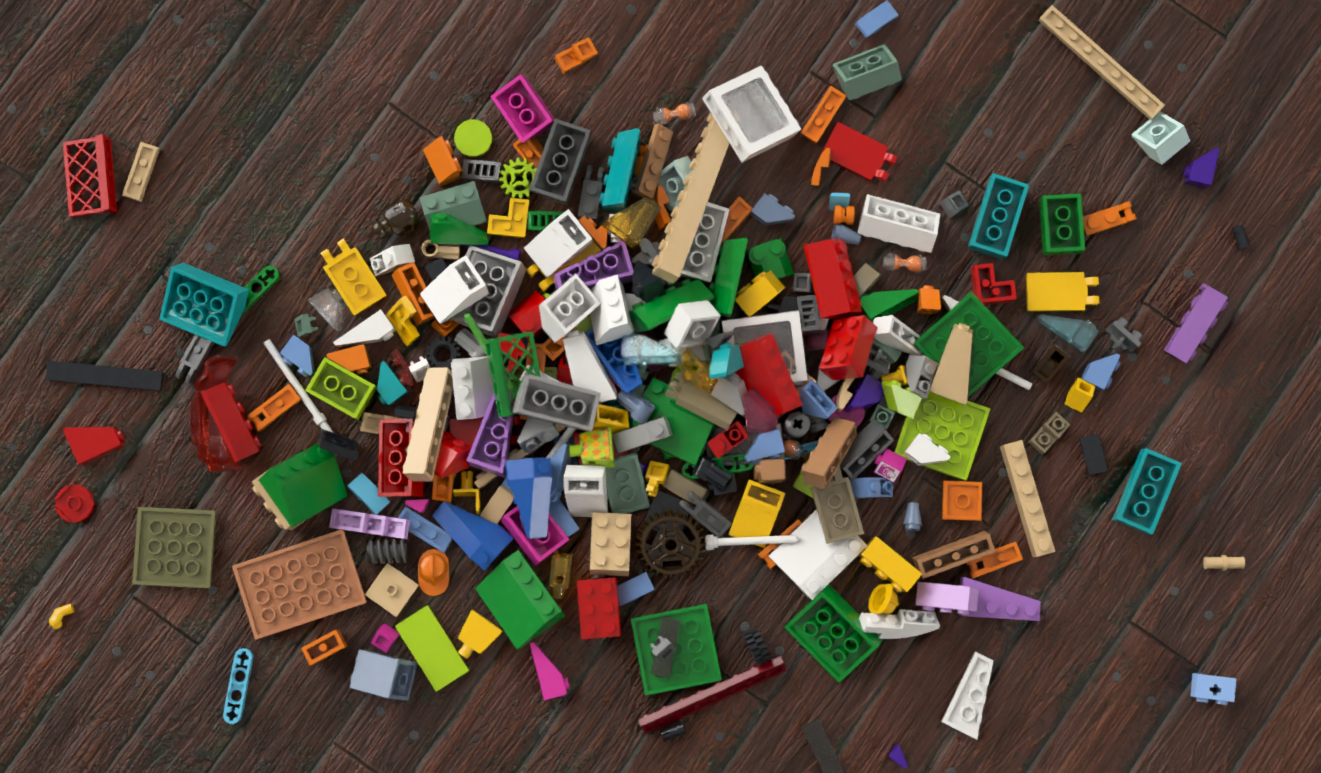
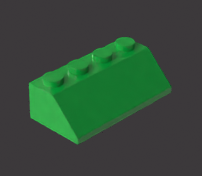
M691 278L681 281V286L677 288L671 286L665 289V294L661 296L658 295L644 304L640 301L632 305V310H629L630 319L636 333L650 330L670 320L678 304L709 301L715 297L699 279L691 280Z

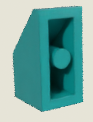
M731 342L719 345L720 348L713 351L709 372L710 379L729 376L744 367L739 344L731 345Z
M383 361L380 365L377 391L380 395L377 397L383 405L388 404L392 407L409 392L387 363Z

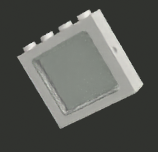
M762 66L709 90L702 98L741 162L793 138L801 130L788 105L783 101L778 89L773 85L768 73Z
M798 310L722 320L723 333L734 332L727 342H731V345H742L772 332L794 385L804 384L803 381L807 380Z

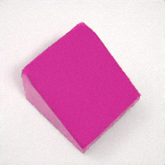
M428 499L405 501L406 505L420 513H424L430 502Z
M384 623L378 629L371 644L387 654L398 638L399 632Z

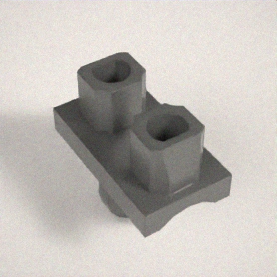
M1120 318L1109 325L1105 332L1111 336L1109 339L1114 342L1111 347L1115 350L1119 347L1131 354L1141 345L1142 334L1137 330L1131 333L1125 329L1129 325L1124 318Z
M880 346L876 350L871 348L866 366L872 367L869 375L876 380H879L883 374L887 375L890 371L888 369L889 363L885 361L887 356L882 354L883 348Z

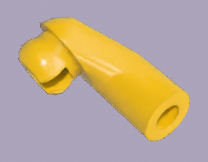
M72 603L54 610L49 619V624L53 629L62 627L61 620L63 616L75 612Z

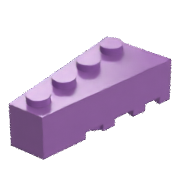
M623 239L618 244L612 247L609 246L603 249L602 252L589 256L586 260L556 273L554 278L556 290L575 274L579 276L589 290L599 280L618 275L622 284L632 282L634 271L625 240Z
M1204 283L1200 287L1202 293L1195 296L1191 302V312L1187 311L1181 320L1182 327H1178L1164 349L1185 363L1188 360H1193L1197 353L1195 349L1198 344H1203L1207 337L1205 333L1208 328H1212L1218 319L1216 318L1219 311L1222 312L1228 304L1226 301L1227 296Z
M494 393L467 462L472 467L506 478L505 461H508L514 415L507 417L498 416ZM513 398V400L511 401V409H512V410H513L514 403H515V399H514V398Z
M960 577V586L979 588L977 612L969 611V615L958 614V616L1040 621L1041 601L966 577Z

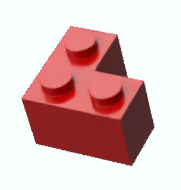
M993 263L974 265L971 268L973 293L984 305L1011 303L1017 299L1014 280L995 282Z

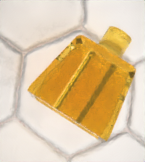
M687 349L675 362L687 378L705 392L714 389L719 378L710 379V366L690 349ZM694 365L699 368L697 372L693 371Z
M554 552L552 556L549 587H553V598L563 599L565 589H568L570 586L574 554ZM561 575L564 578L563 580H559L557 576Z

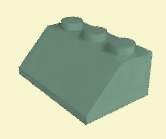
M885 44L832 64L841 88L849 101L902 80L898 61Z
M475 181L419 197L429 230L430 216L436 213L452 215L472 226L487 223Z

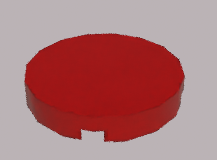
M74 484L64 487L59 491L55 499L56 512L66 522H82L89 518L94 511V496L89 489L82 485Z

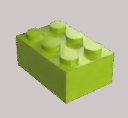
M324 357L305 391L359 421L377 387Z

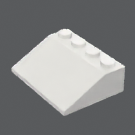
M815 510L790 534L797 535L799 538L798 542L781 543L769 557L808 598L813 600L867 545L859 536L826 544L817 510Z

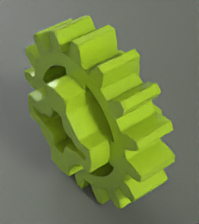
M517 158L515 163L509 160V166L503 165L506 170L500 171L503 177L499 178V182L504 183L500 187L502 190L507 188L505 194L509 195L512 193V198H516L517 195H519L520 199H523V195L530 198L529 192H532L530 191L532 182L528 181V176L531 173L533 181L537 168L532 169L534 163L531 162L528 165L526 158L523 162ZM516 167H523V168L520 169V170H515V169H514V168H516ZM508 174L511 176V182L509 183V185L507 182ZM517 176H519V177L522 176L524 180H523L522 182H521V181H518V182H517L516 177H517ZM518 188H525V190L516 191Z

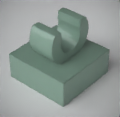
M303 314L294 319L298 338L306 337L318 330V327H311L310 322L316 320V317H309L308 314Z

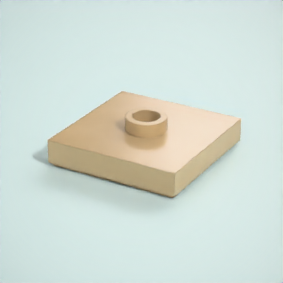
M387 563L365 595L397 617L419 584Z

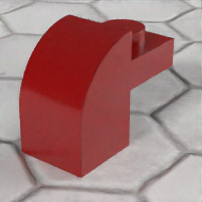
M499 333L498 338L509 336L510 334ZM507 340L500 341L501 350L507 354L512 344ZM520 340L517 345L526 350L523 342ZM515 347L510 357L519 361L524 352ZM510 359L507 370L509 373L516 365ZM518 366V368L514 372V376H516V372H520V366Z

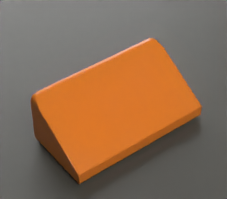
M536 137L524 143L518 139L513 144V147L523 160L525 158L528 160V165L531 162L534 163L532 169L537 168L544 148Z

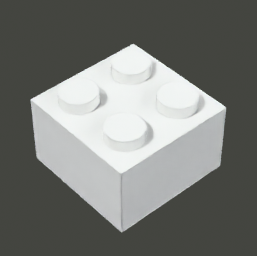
M708 300L678 304L664 334L676 349L706 345L705 339L710 338L721 315Z

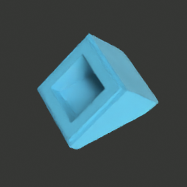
M831 193L829 197V210L834 211L835 205H841L845 208L849 206L850 194Z

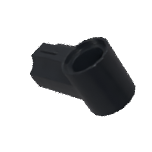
M705 455L701 456L693 470L694 475L700 479L710 481L722 490H726L733 480V475L717 466L716 461Z

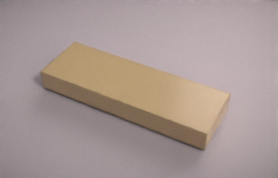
M140 142L122 196L142 202L160 151L159 147Z

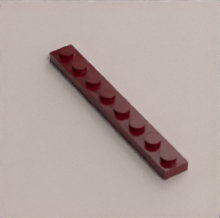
M782 657L772 658L767 663L754 666L749 671L736 674L724 682H718L711 688L700 690L693 696L682 698L675 704L664 706L655 713L644 715L643 718L639 719L644 734L786 672Z

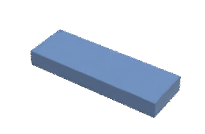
M406 506L398 517L410 520L409 532L445 553L453 540L445 530Z

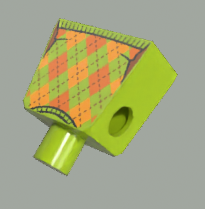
M610 426L581 433L580 444L569 445L570 457L581 456L583 465L615 468L613 437Z

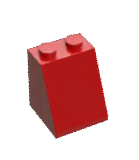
M534 291L508 314L509 319L521 333L533 331L534 341L546 332L542 328L539 305L546 299L537 291Z

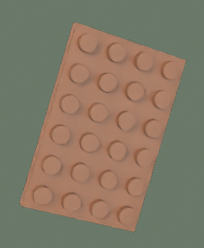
M343 529L232 566L255 640L367 603Z

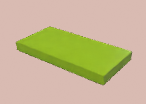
M429 605L395 626L436 692L469 671Z

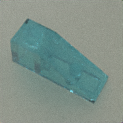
M1039 315L1035 319V321L1082 352L1088 349L1099 332L1096 329V325L1088 320L1085 322L1084 320Z
M635 333L623 335L621 357L625 365L683 363L682 357L677 350L643 335Z

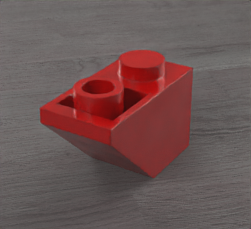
M737 421L728 430H724L708 441L707 444L716 457L720 458L750 436L741 423Z

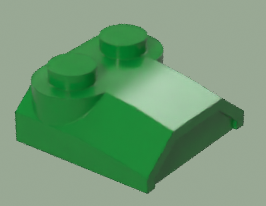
M781 238L745 251L754 277L763 271L768 273L770 270L778 279L794 275L786 247Z

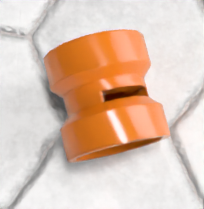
M835 205L834 224L846 223L847 225H853L854 206H847L845 208L841 205Z

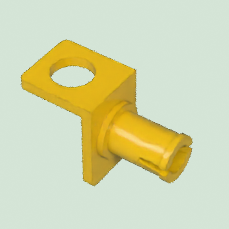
M901 365L896 368V372L882 375L881 382L883 380L887 382L894 380L901 383L902 387L908 385L904 373L906 366Z
M466 471L461 472V489L453 490V494L455 497L476 496L477 515H480L479 489H473V472L468 471V479Z

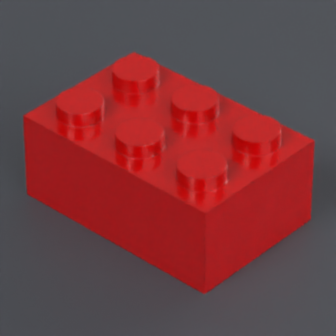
M864 315L834 319L819 370L831 380L863 377L877 326Z
M618 578L578 580L577 591L581 639L622 636Z

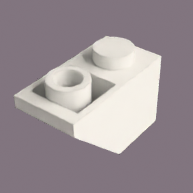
M410 244L391 246L370 258L375 276L393 272L402 266L415 262Z
M920 433L903 453L918 466L942 463L950 458L945 448L940 445L937 447L932 443L933 440L926 434L921 435Z

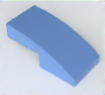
M887 0L863 16L855 24L863 35L868 38L879 31L884 25L896 19L898 13Z
M560 499L550 503L549 513L567 537L579 530V527Z
M646 572L618 586L620 606L655 590Z

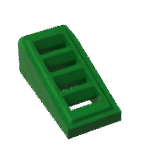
M528 211V231L542 232L549 225V217H553L554 221L564 212ZM534 217H538V226H534ZM542 217H545V226H542Z

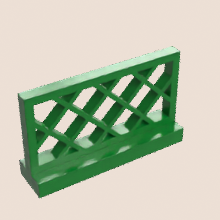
M533 331L485 340L499 417L515 414L512 413L511 401L516 397L523 379L519 380L513 375L518 366L526 370V374L541 377ZM528 336L529 346L524 350L517 344L522 337ZM507 340L512 344L507 354L501 350L500 341ZM515 347L524 352L519 361L510 357ZM526 355L533 360V364L529 369L520 364ZM507 358L516 363L510 373L504 369V363ZM511 377L519 382L514 392L508 389L507 386Z

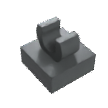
M659 636L658 638L661 643L657 646L653 643L650 645L653 649L652 652L663 663L677 649L667 638L664 639Z

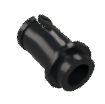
M1242 224L1231 228L1233 231L1231 234H1234L1238 250L1249 247L1250 244L1245 233L1246 227L1244 228Z
M676 722V725L660 730L661 735H664L662 736L664 742L680 735L683 737V734H686L683 722Z

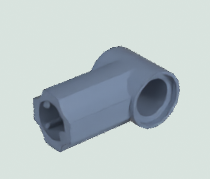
M620 391L617 396V402L631 412V417L639 423H646L655 409L653 403L640 398L633 391L628 394Z

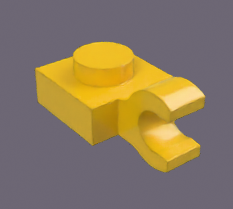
M650 461L645 475L646 481H649L646 487V491L649 492L648 496L656 497L658 485L665 484L670 469L669 464Z

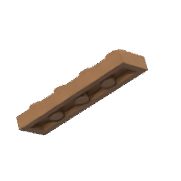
M660 123L654 125L634 190L635 193L647 200L654 198L673 135V131Z

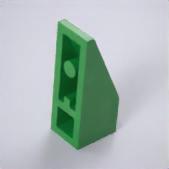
M445 213L431 214L430 243L488 245L486 232L452 215H446Z
M911 289L866 294L860 298L862 313L859 314L861 316L864 315L873 323L876 317L890 316L916 302L919 291Z

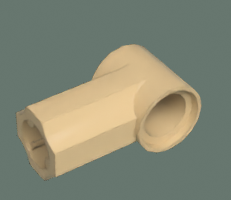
M427 240L421 247L425 257L431 260L441 257L442 259L459 260L460 244L430 243V240ZM428 246H435L436 251L433 254L426 253Z

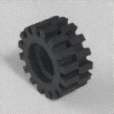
M438 337L436 340H432L426 351V359L432 368H449L452 371V360L461 358L460 347L451 338ZM443 347L451 351V357L446 362H441L436 357L437 351Z
M757 627L743 633V637L757 666L771 659Z

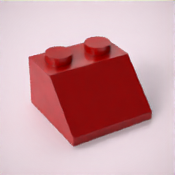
M443 432L434 474L439 478H444L469 468L467 458L472 447L452 436L449 432Z

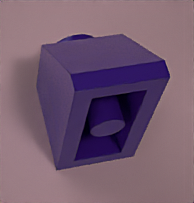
M1219 148L1211 150L1185 167L1183 177L1186 178L1185 184L1205 189L1212 185Z
M868 374L862 377L844 411L850 412L880 403L885 396L882 384Z

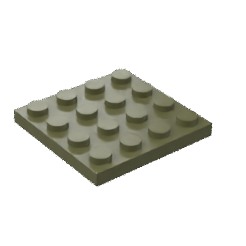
M138 507L132 584L211 588L217 511Z

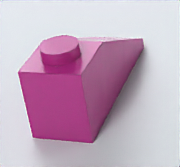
M535 642L530 643L544 700L568 694L567 690L570 689L568 678L563 677V674Z

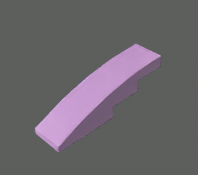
M332 509L329 528L407 539L410 520Z

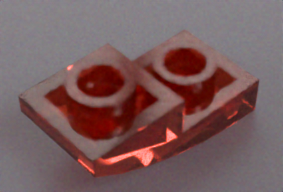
M396 348L391 354L394 356L392 361L398 368L403 367L398 372L401 376L399 381L405 387L409 385L413 389L415 383L409 365Z

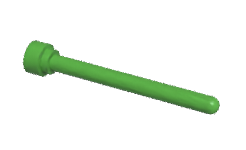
M466 313L464 319L487 355L486 338L471 314ZM510 379L507 383L508 389L512 392L519 385L513 379Z

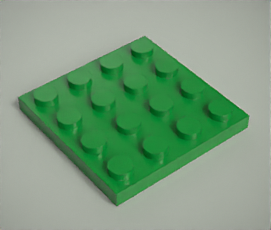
M972 291L914 343L928 358L939 365L954 324L959 325V323L970 326L973 333L968 397L1024 349V346Z
M707 604L631 618L645 695L722 681ZM659 636L664 639L667 638L677 649L663 663L652 652L653 649L650 645L651 643L655 646L660 644Z

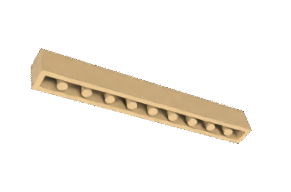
M731 112L732 116L737 122L739 116ZM711 113L707 118V122H709L708 127H705L701 134L703 138L702 143L700 142L695 150V153H697L696 159L693 158L690 163L689 169H691V172L684 179L683 185H685V188L678 195V206H675L671 213V217H673L672 222H669L665 229L666 238L659 245L660 254L655 257L652 264L654 266L652 274L672 284L680 277L729 145V141Z

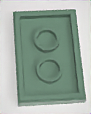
M637 452L614 458L615 468H605L607 496L612 513L626 514L649 508L650 504Z

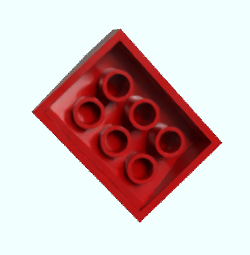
M772 332L739 345L744 367L734 373L744 380L750 399L751 408L744 414L748 426L802 406V402Z

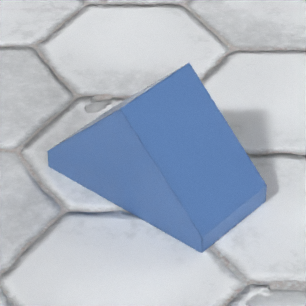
M810 380L800 390L803 414L827 419L838 408L813 380Z

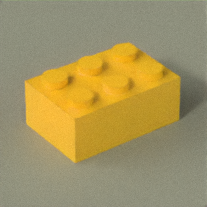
M877 536L872 537L867 543V547L858 555L861 558L859 561L867 568H874L876 570L875 574L882 580L887 579L890 581L893 589L898 593L908 592L922 575L921 572Z

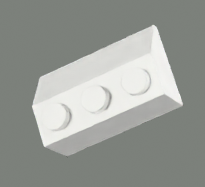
M577 274L572 276L539 305L542 328L554 342L566 335L601 304Z
M618 275L599 280L590 290L601 303L590 313L597 345L634 334L624 286Z
M488 356L453 359L451 369L457 420L484 417L494 393Z

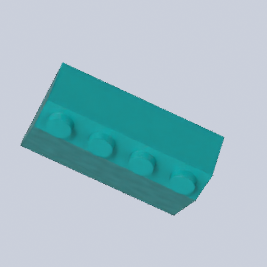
M636 128L619 132L617 138H613L611 149H614L613 156H609L607 167H610L609 175L605 174L603 182L606 189L605 193L601 192L599 204H602V210L620 214L625 213L636 157L640 146V129Z
M185 263L172 266L159 320L226 347L245 308L249 289Z

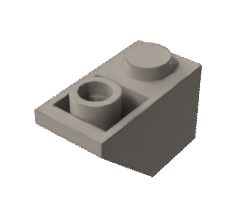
M909 355L904 373L911 392L923 399H927L938 365L937 362L927 356Z
M528 417L518 438V443L526 453L559 436V433L554 423Z

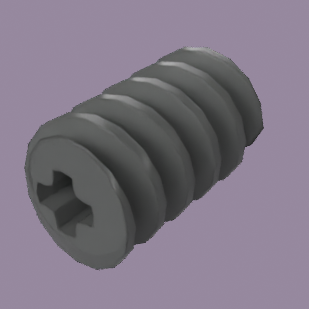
M800 412L790 414L783 424L785 434L793 439L803 437L809 430L810 420L808 416ZM794 423H800L799 427L793 428Z
M380 539L377 540L376 545L370 540L366 548L367 564L370 563L371 559L373 564H377L378 559L381 564H384L386 558L390 564L393 563L394 558L396 563H400L402 558L404 563H407V546L404 540L401 539L400 543L397 544L396 540L393 539L391 545H389L387 539H385L384 545L381 544Z

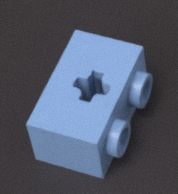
M1193 673L1190 696L1196 697L1198 702L1208 703V699L1216 700L1215 704L1227 705L1228 701L1234 702L1236 678ZM1210 687L1216 688V692L1210 691Z

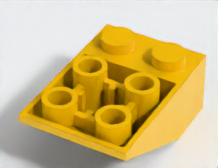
M748 480L728 535L732 537L769 536L785 493ZM754 544L762 548L766 546V544Z

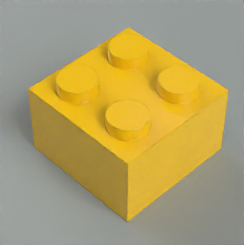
M771 270L768 273L763 271L752 280L753 285L748 283L737 292L739 296L735 301L749 317L785 288Z

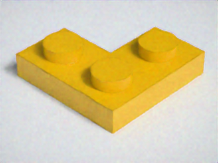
M510 198L508 216L489 214L487 234L526 238L530 201L527 199Z
M404 296L396 302L385 316L405 345L408 346L420 335L416 327L409 320L415 314L416 309L407 296Z

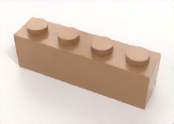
M834 417L832 422L827 425L823 437L819 438L815 450L811 451L809 460L802 466L801 474L803 475L804 484L822 489L827 488L857 437L856 422Z
M784 459L760 460L753 469V480H757V483L777 484L784 481Z
M982 531L912 558L916 569L922 573L920 577L924 579L996 551L990 534Z

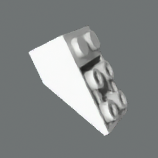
M568 209L550 223L524 249L548 278L590 246L592 238Z
M467 256L449 265L420 293L440 324L489 294L486 284Z
M567 465L563 477L564 492L571 517H592V512L608 513L605 466Z

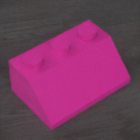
M522 74L490 96L522 143L543 134L553 125L555 118L527 77Z
M518 506L500 520L534 566L538 565L569 541V538L550 513L546 538H527L520 519L521 514Z

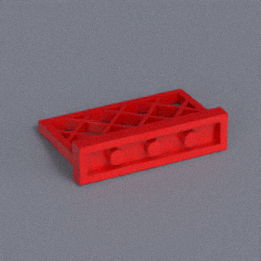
M101 134L93 138L63 142L69 217L117 212L111 138ZM90 143H95L96 149L91 155L85 149ZM76 145L80 150L73 157L70 155L69 146ZM83 152L89 156L84 165L77 161ZM93 160L97 162V169L94 173L87 169ZM75 163L82 167L76 176L71 173V168ZM84 171H87L91 177L84 184L79 178ZM94 179L99 181V187L95 192L89 188ZM77 181L83 186L78 194L73 192V186ZM86 189L93 194L87 202L81 198ZM96 197L101 202V208L98 209L90 206ZM80 200L85 205L81 211L75 212L74 205Z

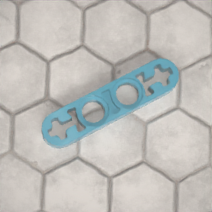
M247 648L239 649L234 656L223 718L229 724L239 722L243 715L253 664V653ZM245 651L249 659L244 661L243 666L247 665L248 667L247 669L243 667L237 668V664H242V658H239V655ZM237 671L245 673L244 681L239 682L236 680L235 674ZM234 690H239L242 694L239 701H234L231 697ZM229 704H240V708L235 707V714H238V716L231 720V716H228V713L233 711V706H229Z

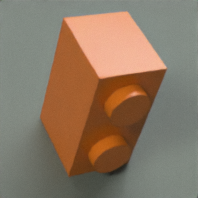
M336 629L301 649L309 665H314L348 647L340 630Z

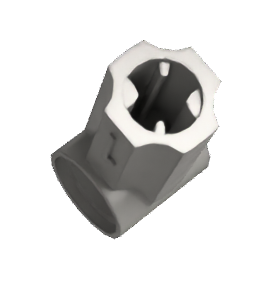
M463 328L456 335L454 341L469 353V356H487L476 337L466 328Z

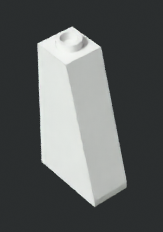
M569 331L564 336L563 343L573 386L601 393L599 402L616 399L618 395L617 390L584 331Z

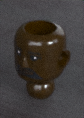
M402 199L387 207L383 211L385 219L374 222L372 227L379 238L386 237L390 231L395 235H401L411 232L419 224L420 217L408 199Z

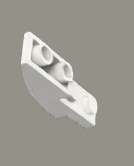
M899 610L897 615L861 613L859 617L863 632L877 633L879 639L912 637L934 631L940 627L935 612Z

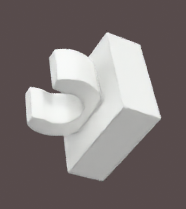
M422 356L419 357L421 361L415 364L411 361V366H409L417 383L424 379L427 368H431L426 358L424 359Z

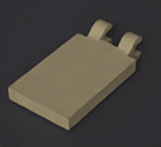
M677 372L675 378L679 379L680 382L675 379L671 381L668 387L674 391L668 389L665 395L675 399V403L728 430L738 412L712 396V389L692 379L687 381L683 373Z
M839 466L826 489L815 486L811 487L826 544L864 534L849 477H842Z

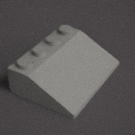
M470 245L466 256L486 284L489 294L450 319L469 327L464 319V315L469 313L482 333L498 338V334L502 331L527 269L521 261Z

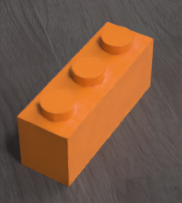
M412 262L396 269L392 277L402 297L407 296L416 309L415 314L412 316L416 326L434 319V314L420 295L426 288V285L415 263Z

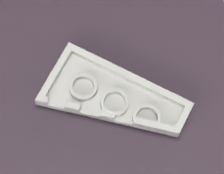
M974 652L941 721L975 739H978L993 660Z

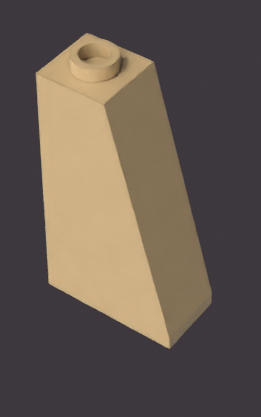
M959 323V325L954 324L929 390L965 405L968 397L973 333L970 326Z

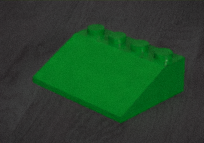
M746 238L724 240L723 246L720 245L719 264H715L713 275H716L715 282L710 283L709 291L715 298L709 302L721 315L720 320L731 318L748 242Z
M653 378L642 397L655 406L647 422L667 417L673 435L648 444L696 466L708 445L707 442L711 440L718 425L676 404L675 399L665 395L668 389L674 390L669 388L668 384ZM633 419L629 429L642 425V423Z
M319 443L268 469L258 480L291 528L348 496L334 454L319 448Z
M519 550L503 560L475 588L517 650H520L565 617L563 611Z
M829 584L784 627L838 683L877 649L883 639H879L877 633L863 632L859 620L860 615Z

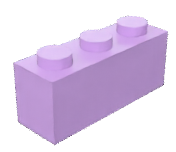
M918 582L916 605L923 606V610L934 611L935 607L940 608V612L952 613V609H956L958 614L969 615V611L977 612L979 588Z

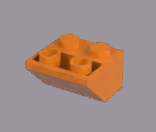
M440 136L423 149L440 187L461 178L459 172L462 169L457 158H452L451 156L454 155V152L448 140L444 141L443 137Z

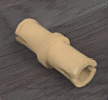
M1226 555L1221 557H1204L1203 565L1204 569H1244L1245 558L1244 556L1227 557Z

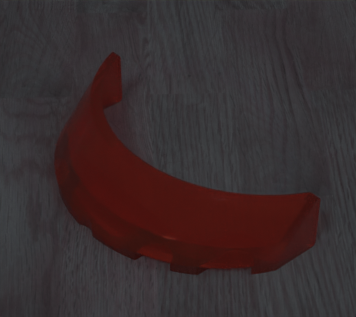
M218 354L208 358L204 363L205 368L201 376L195 380L193 386L196 389L193 399H190L189 430L191 441L197 447L198 453L196 455L199 461H203L209 468L208 470L214 473L242 471L243 466L235 462L200 392L227 382L234 365L238 361L237 356Z

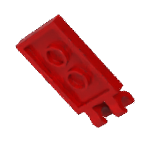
M837 122L823 149L824 151L826 148H831L830 162L870 182L874 177L885 183L889 173L880 170L883 163L886 162L894 166L898 158L886 152L887 146Z
M520 416L513 418V426L522 425ZM484 417L457 420V418L449 419L450 434L472 447ZM511 434L510 445H518L519 436H512Z

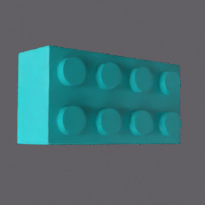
M995 173L989 177L967 249L1001 260L1007 257L1029 184Z
M1147 448L1141 449L1112 520L1145 535H1153L1182 463Z

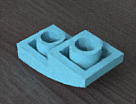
M360 473L347 485L374 515H377L390 503L386 497H378V488L363 473Z

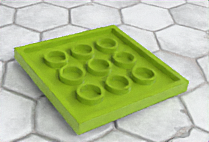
M929 391L927 399L922 398L914 418H905L894 452L906 458L907 461L914 463L903 453L919 433L921 435L926 434L933 440L932 443L937 447L940 445L945 448L950 458L946 462L921 466L967 481L990 408L967 401L965 405Z

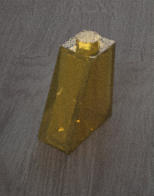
M644 197L607 219L602 224V227L633 248L639 244L661 207L657 205L655 200Z

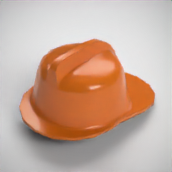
M436 549L424 552L418 562L419 586L427 595H440L447 589L449 584L448 558L445 553Z

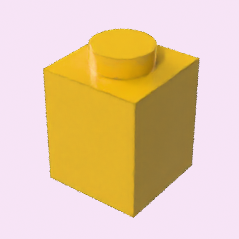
M1077 378L1067 394L1065 405L1082 413L1093 397L1095 385Z

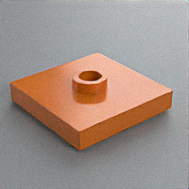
M943 481L942 519L981 521L982 482Z

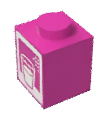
M886 448L884 453L880 454L874 461V464L877 465L874 473L894 483L907 459Z

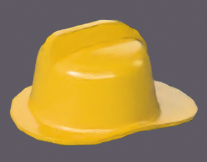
M891 584L878 585L871 593L868 603L871 613L884 615L892 613L896 606L899 605L898 596L893 591Z

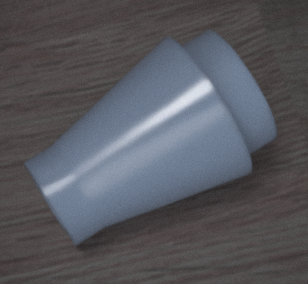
M841 224L840 226L835 225L831 239H841L845 243L858 245L861 234Z
M908 503L903 523L905 531H920L922 521L919 503Z

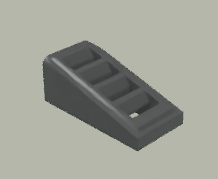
M464 159L461 178L499 183L502 164L501 162ZM469 165H472L471 175L468 174ZM476 166H480L479 175H475ZM484 167H487L486 176H482ZM491 168H494L493 176H490Z
M798 296L797 305L802 335L820 333L816 296ZM812 301L813 304L802 305L801 302ZM813 308L814 311L803 312L802 309ZM814 315V318L803 319V316ZM815 322V325L804 326V323Z

